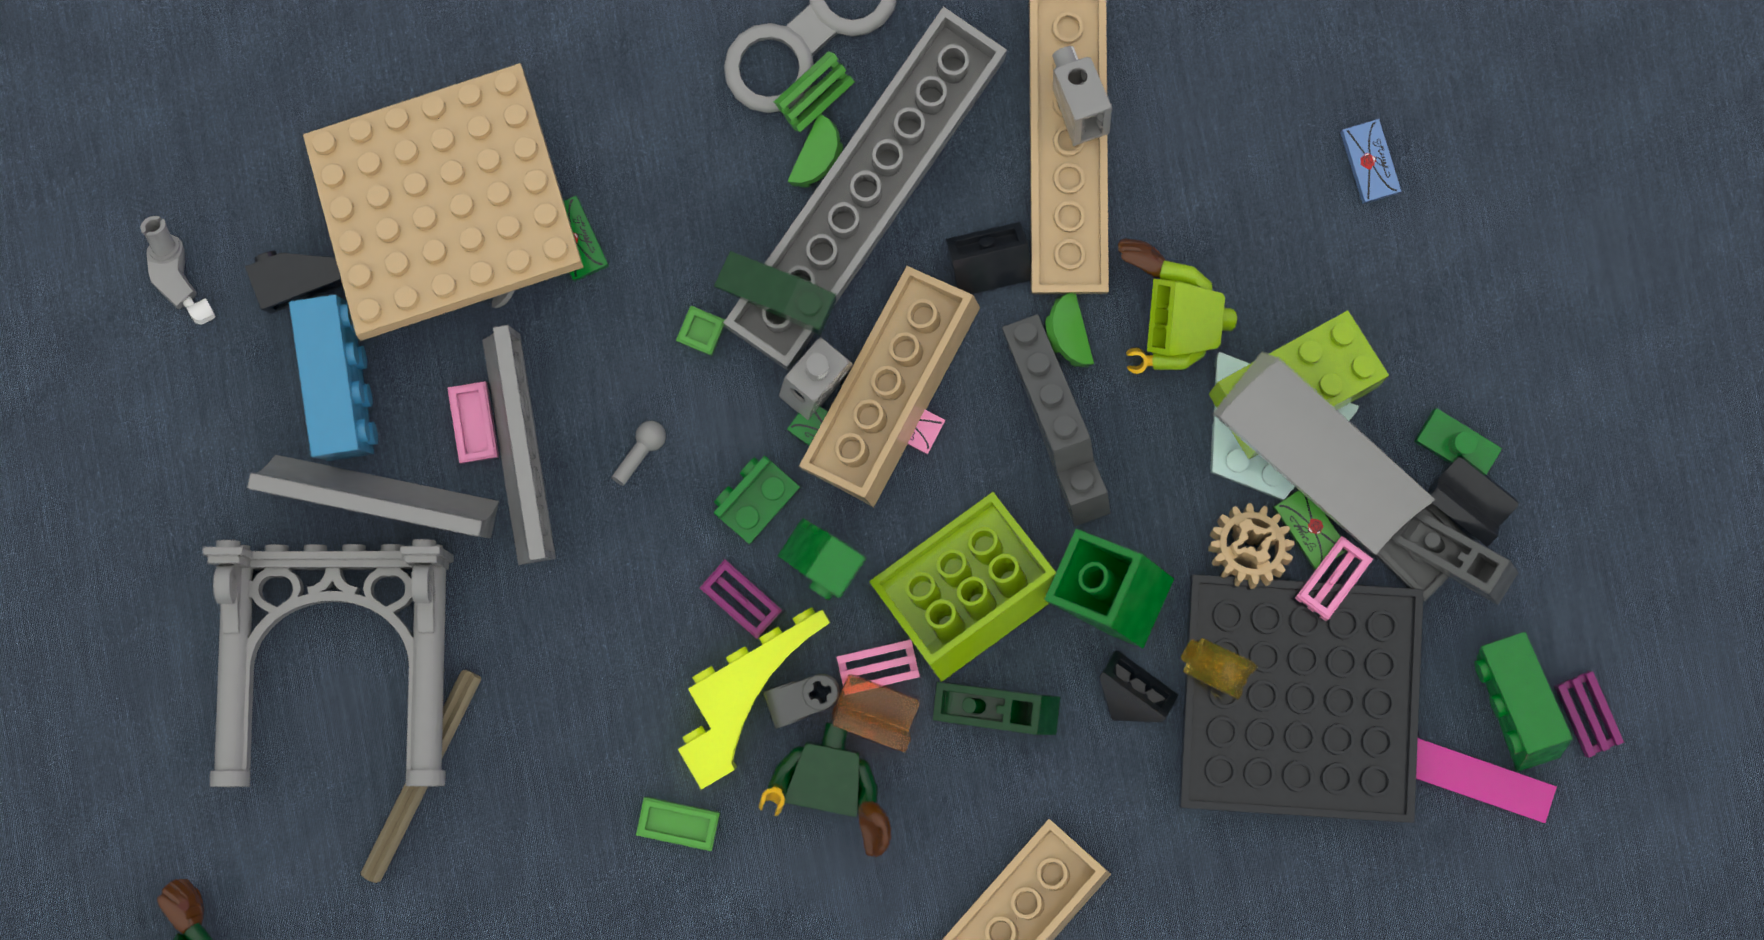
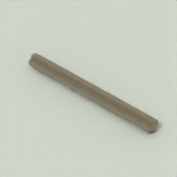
M465 669L460 672L443 706L442 758L481 681V677L470 670ZM405 782L361 871L363 878L374 883L382 880L428 787L406 786Z

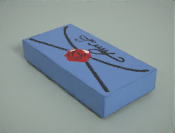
M1377 119L1343 129L1340 132L1362 204L1399 194L1401 188L1380 120Z

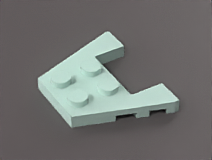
M1218 352L1215 358V385L1218 381L1250 363ZM1349 403L1337 411L1349 421L1357 412L1359 406ZM1214 416L1210 473L1274 498L1284 500L1295 486L1259 454L1248 459L1231 430Z

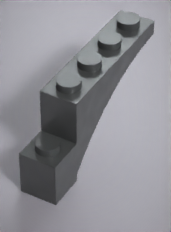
M1038 314L1002 327L1004 338L1034 412L1061 490V495L1074 526L1111 514L1108 492L1094 462L1091 438Z

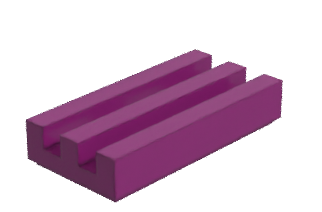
M726 559L700 587L705 594L756 639L783 611ZM725 570L768 607L771 612L766 616L721 576ZM717 582L761 621L756 628L713 590L711 586Z
M1593 671L1585 672L1554 686L1585 757L1590 758L1600 751L1604 752L1614 745L1624 743ZM1584 682L1588 687L1610 738H1605L1582 683ZM1572 687L1595 736L1596 744H1591L1568 692V689Z

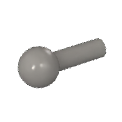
M646 421L637 428L635 435L637 443L611 478L615 482L624 486L647 453L658 450L663 446L666 440V432L658 422Z

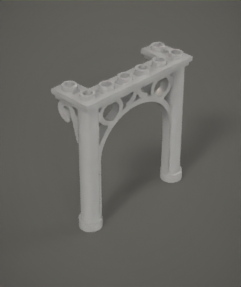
M426 539L412 540V546L383 544L381 545V551H366V545L359 544L342 545V551H327V545L318 544L304 545V551H289L288 545L276 544L265 545V551H251L249 545H240V541L218 540L216 541V547H203V555L208 557L207 563L216 566L213 587L217 604H220L214 771H210V787H250L254 664L263 639L279 621L289 614L307 606L328 602L350 603L371 609L385 618L399 633L407 650L409 660L406 786H445L446 770H442L446 570H449V563L454 562L453 554L443 549V545L436 544L435 540ZM292 570H325V573L320 582L314 586L307 587L309 594L303 595V582ZM343 570H375L368 575L364 582L363 591L365 596L358 595L360 588L347 583ZM404 570H412V577ZM254 571H261V572L258 573V574L256 575V577L253 579V573H254ZM285 577L291 581L293 592L288 600L277 607L266 601L263 597V585L271 578ZM385 577L401 578L405 584V593L400 600L388 606L377 600L374 595V587L380 579ZM335 584V586H336L339 590H341V591H329V590H330V589L333 587V585ZM254 600L256 605L269 613L251 633L252 602ZM412 601L414 602L413 634L405 622L396 614L408 607Z

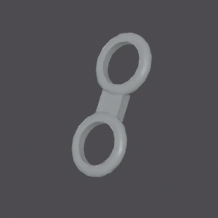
M809 0L810 5L787 26L773 23L752 26L739 34L727 51L724 63L726 84L734 97L749 109L764 113L779 112L780 110L774 101L780 95L766 97L755 94L746 87L741 79L740 63L742 56L749 47L764 40H775L786 44L798 58V80L814 65L813 56L837 34L851 37L864 35L884 25L893 13L897 0H881L873 13L855 20L839 17L829 9L824 0ZM811 85L795 98L788 107L790 108L795 105L810 89Z

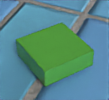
M690 305L676 341L712 356L725 327V319Z

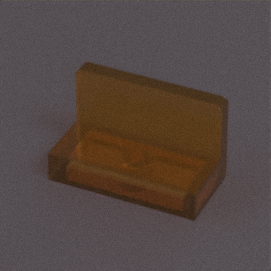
M849 674L831 714L833 726L905 753L911 740L909 728L918 710L919 700L854 674Z

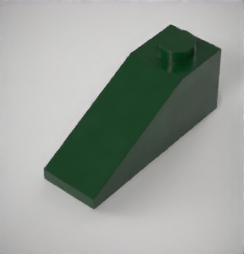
M732 251L729 252L714 285L715 288L821 335L837 300L835 293Z
M937 682L933 720L1034 735H1056L1061 697Z

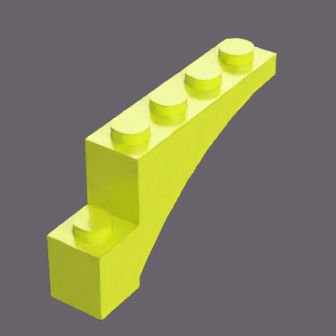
M810 607L792 618L796 625L782 633L778 626L761 636L759 639L762 645L749 652L746 646L727 656L726 660L729 665L715 672L713 666H710L692 677L696 684L688 688L711 729L706 732L703 726H700L683 736L682 738L686 744L678 748V751L701 790L737 768L733 761L744 723L756 698L783 661L810 636L831 623L823 609L815 613L814 609Z

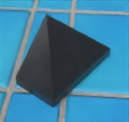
M1118 650L1112 654L1099 676L1113 721L1163 722L1178 697L1177 693Z

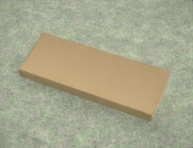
M906 266L799 467L874 507L902 456L924 410L927 409L980 309L975 297L970 293Z
M1048 819L942 940H1054L1108 879L1111 873L1052 820Z

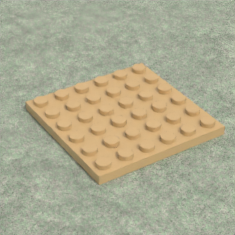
M521 63L303 134L355 333L360 341L583 268Z

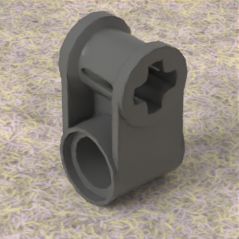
M817 674L798 682L792 681L764 691L763 695L775 729L829 708L838 700L840 687L836 679L831 675ZM816 681H820L822 686H830L831 692L826 695L827 702H823L820 697H813L812 691L817 688Z

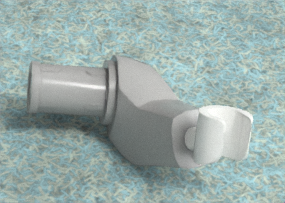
M160 216L146 218L141 223L140 228L149 243L147 262L151 283L177 309L186 307L196 324H204L214 319L215 315L206 298L196 303L193 302L197 292L184 275L185 250L182 241L170 234L165 220H161Z

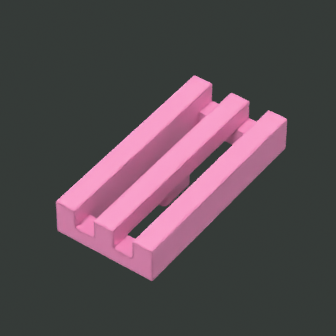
M1341 536L1296 595L1295 599L1300 603L1306 604L1309 610L1318 613L1320 618L1326 622L1372 562L1373 558ZM1342 548H1344L1348 553L1313 599L1308 595ZM1355 557L1358 558L1361 562L1325 608L1320 603Z
M911 639L836 657L845 694L920 677ZM906 649L907 656L847 670L846 662ZM909 664L910 671L852 685L849 679L850 677Z

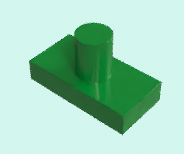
M1438 408L1432 410L1414 440L1415 443L1449 464L1457 456H1463L1486 475L1502 450L1498 445Z

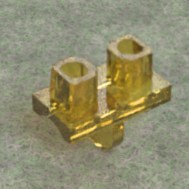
M1201 638L1199 642L1193 639L1189 641L1181 655V660L1187 664L1183 670L1184 673L1237 700L1242 695V689L1247 683L1248 676L1258 666L1252 661L1204 638Z

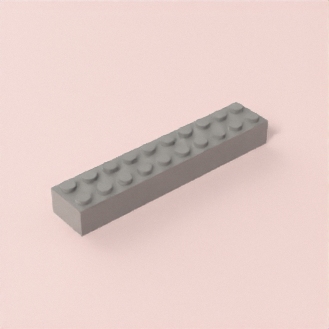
M943 7L765 264L835 293L836 304L1005 60L1007 49ZM742 299L737 302L724 321V325L729 331L788 371H790L815 334V332Z

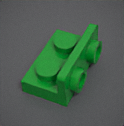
M765 455L760 461L755 457L752 458L740 472L744 479L734 490L728 486L714 501V504L718 506L714 514L749 545L801 488Z

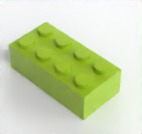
M1348 310L1269 353V355L1280 358L1336 410L1375 390L1389 376ZM1252 363L1216 383L1209 396L1217 408ZM1232 432L1248 459L1258 455Z

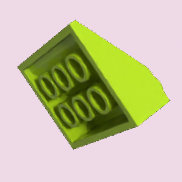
M992 492L869 582L942 682L1050 604L1044 598L1056 571L994 492Z

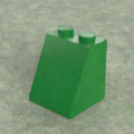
M1076 529L1044 600L1110 636L1143 649L1174 578L1143 554Z

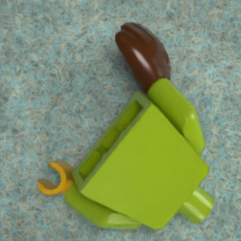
M1122 239L1119 241L1118 250L1121 252L1122 260L1154 277L1147 352H1152L1153 355H1146L1140 348L1129 349L1126 352L1127 356L1139 355L1143 358V361L1139 366H1127V369L1135 374L1142 373L1147 366H1153L1154 370L1187 369L1204 357L1207 350L1218 348L1221 344L1222 331H1232L1237 324L1235 310L1224 308V294L1213 291L1212 282L1193 266L1166 261L1163 255L1149 243L1136 239Z

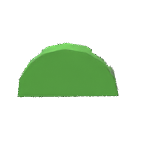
M822 114L816 118L787 182L792 186L806 188L810 187L811 183L819 181L826 176L843 151V144L840 142L836 125Z
M1076 293L1065 294L1054 301L1050 316L1046 317V334L1055 353L1059 352L1073 366L1088 367L1093 365L1094 361Z

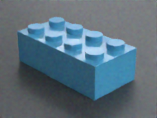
M329 295L289 302L311 457L334 461L374 454L373 445L378 444V432L375 422H370L368 407L373 405L370 385L364 384L362 369L367 368V357L364 347L358 344V337L355 333L347 301L337 295Z

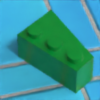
M803 517L777 555L813 580L809 588L827 600H830L833 595L841 598L866 561V557L821 528L819 529V527Z
M1526 632L1481 646L1476 657L1477 660L1474 662L1475 669L1480 681L1486 683L1492 710L1498 718L1516 772L1560 758L1573 738Z

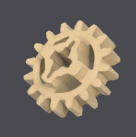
M1252 503L1246 505L1243 513L1234 506L1229 512L1230 518L1222 514L1217 521L1219 527H1213L1209 536L1215 539V541L1210 543L1208 551L1218 554L1211 563L1213 566H1224L1225 569L1221 574L1223 579L1230 574L1234 575L1235 586H1239L1243 579L1248 580L1250 589H1254L1257 586L1259 579L1268 586L1273 581V575L1279 578L1285 572L1283 565H1288L1293 558L1286 551L1292 549L1294 541L1284 538L1291 530L1290 527H1279L1277 523L1281 515L1276 514L1272 518L1268 517V507L1263 506L1259 513L1254 512ZM1232 529V537L1235 541L1227 547V535ZM1247 542L1248 545L1255 544L1259 545V547L1255 550L1254 547L1246 548L1243 545ZM1275 545V556L1270 563L1269 559L1271 557L1268 550L1271 546Z

